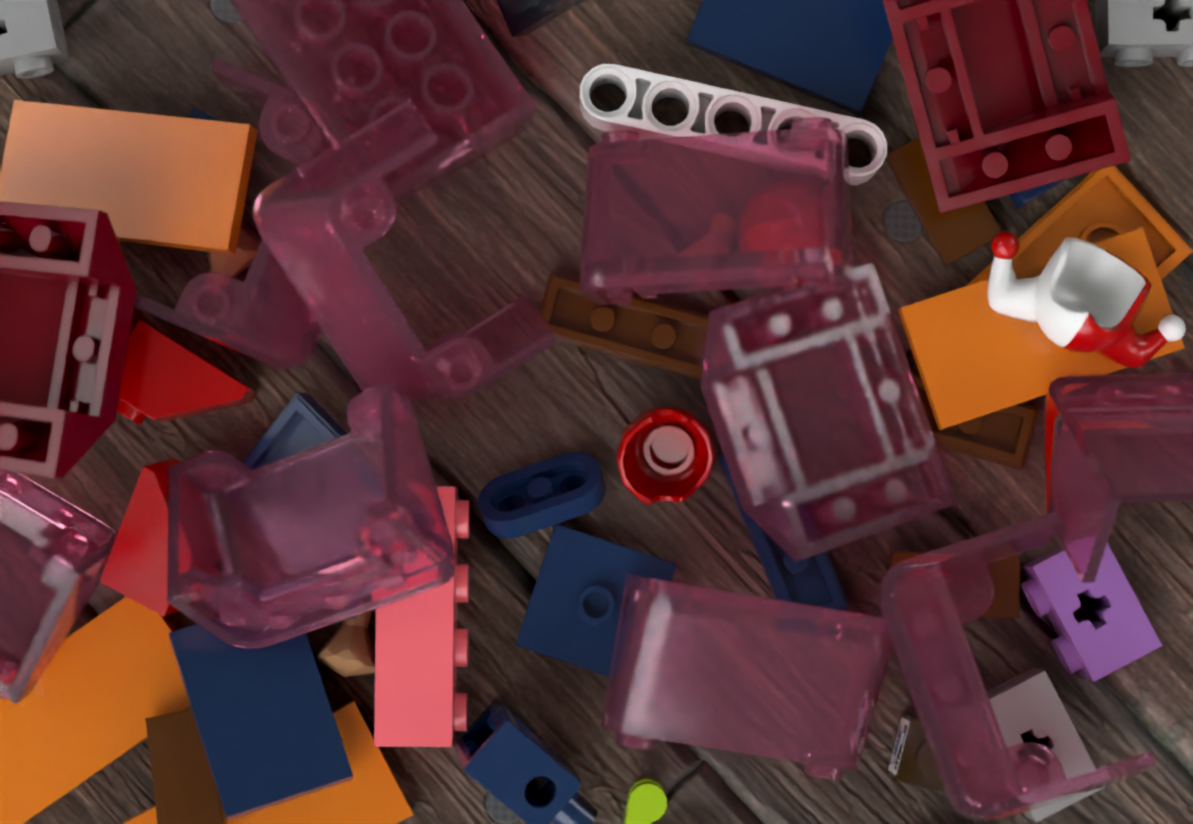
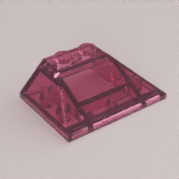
M874 263L731 304L710 312L701 380V390L742 509L795 562L957 504Z

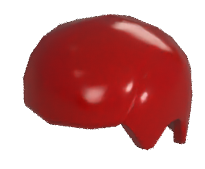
M657 407L643 411L623 429L616 452L623 485L641 502L648 505L666 501L683 502L688 499L710 477L716 456L708 427L691 412L676 407Z

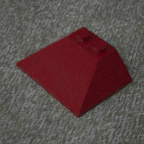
M883 0L940 213L1131 161L1116 99L1109 92L1087 0Z
M0 202V470L63 479L116 419L137 290L107 212L94 209Z

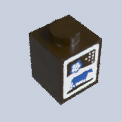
M902 712L886 774L898 782L959 798L975 734L961 727Z

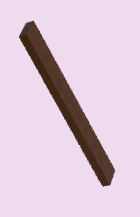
M550 272L533 334L1016 470H1023L1039 412V408L1019 403L939 430L923 382L918 374Z

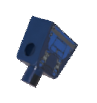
M497 698L492 701L468 728L467 732L454 744L463 771L525 823L549 824L552 821L554 824H592L596 818L598 810L578 793L583 783L575 769ZM545 776L540 784L533 787L526 786L533 778Z

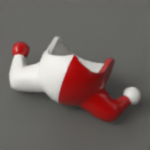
M1003 231L997 233L991 240V250L994 254V259L987 286L989 307L996 313L1004 316L1038 323L1043 333L1052 342L1066 350L1078 353L1097 352L1116 364L1130 368H1140L1168 341H1178L1185 334L1184 321L1174 314L1164 316L1160 320L1158 328L1143 334L1135 331L1133 322L1141 311L1152 285L1148 278L1135 267L1097 245L1078 238L1066 237L1048 261L1041 275L1033 278L1017 279L1012 266V258L1019 250L1017 237L1011 232Z

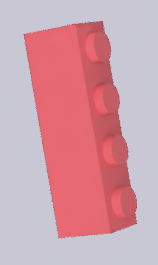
M399 486L434 523L376 593L374 747H453L456 742V732H467L468 693H456L457 667H468L469 630L468 628H457V603L469 602V564H458V539H469L470 501L458 500L457 487Z

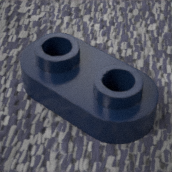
M566 453L494 478L480 492L478 508L489 532L501 538H516L591 512L604 499L606 483L600 465L595 458L585 453Z

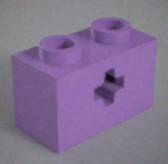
M1087 531L1022 565L1028 581L1021 584L1024 595L1039 618L1046 614L1048 615L1059 636L1051 641L1053 649L1069 675L1078 672L1081 679L1095 682L1162 646L1102 531ZM1078 594L1082 597L1096 598L1098 605L1090 610V615L1093 619L1092 623L1089 620L1074 618L1073 612L1081 606Z

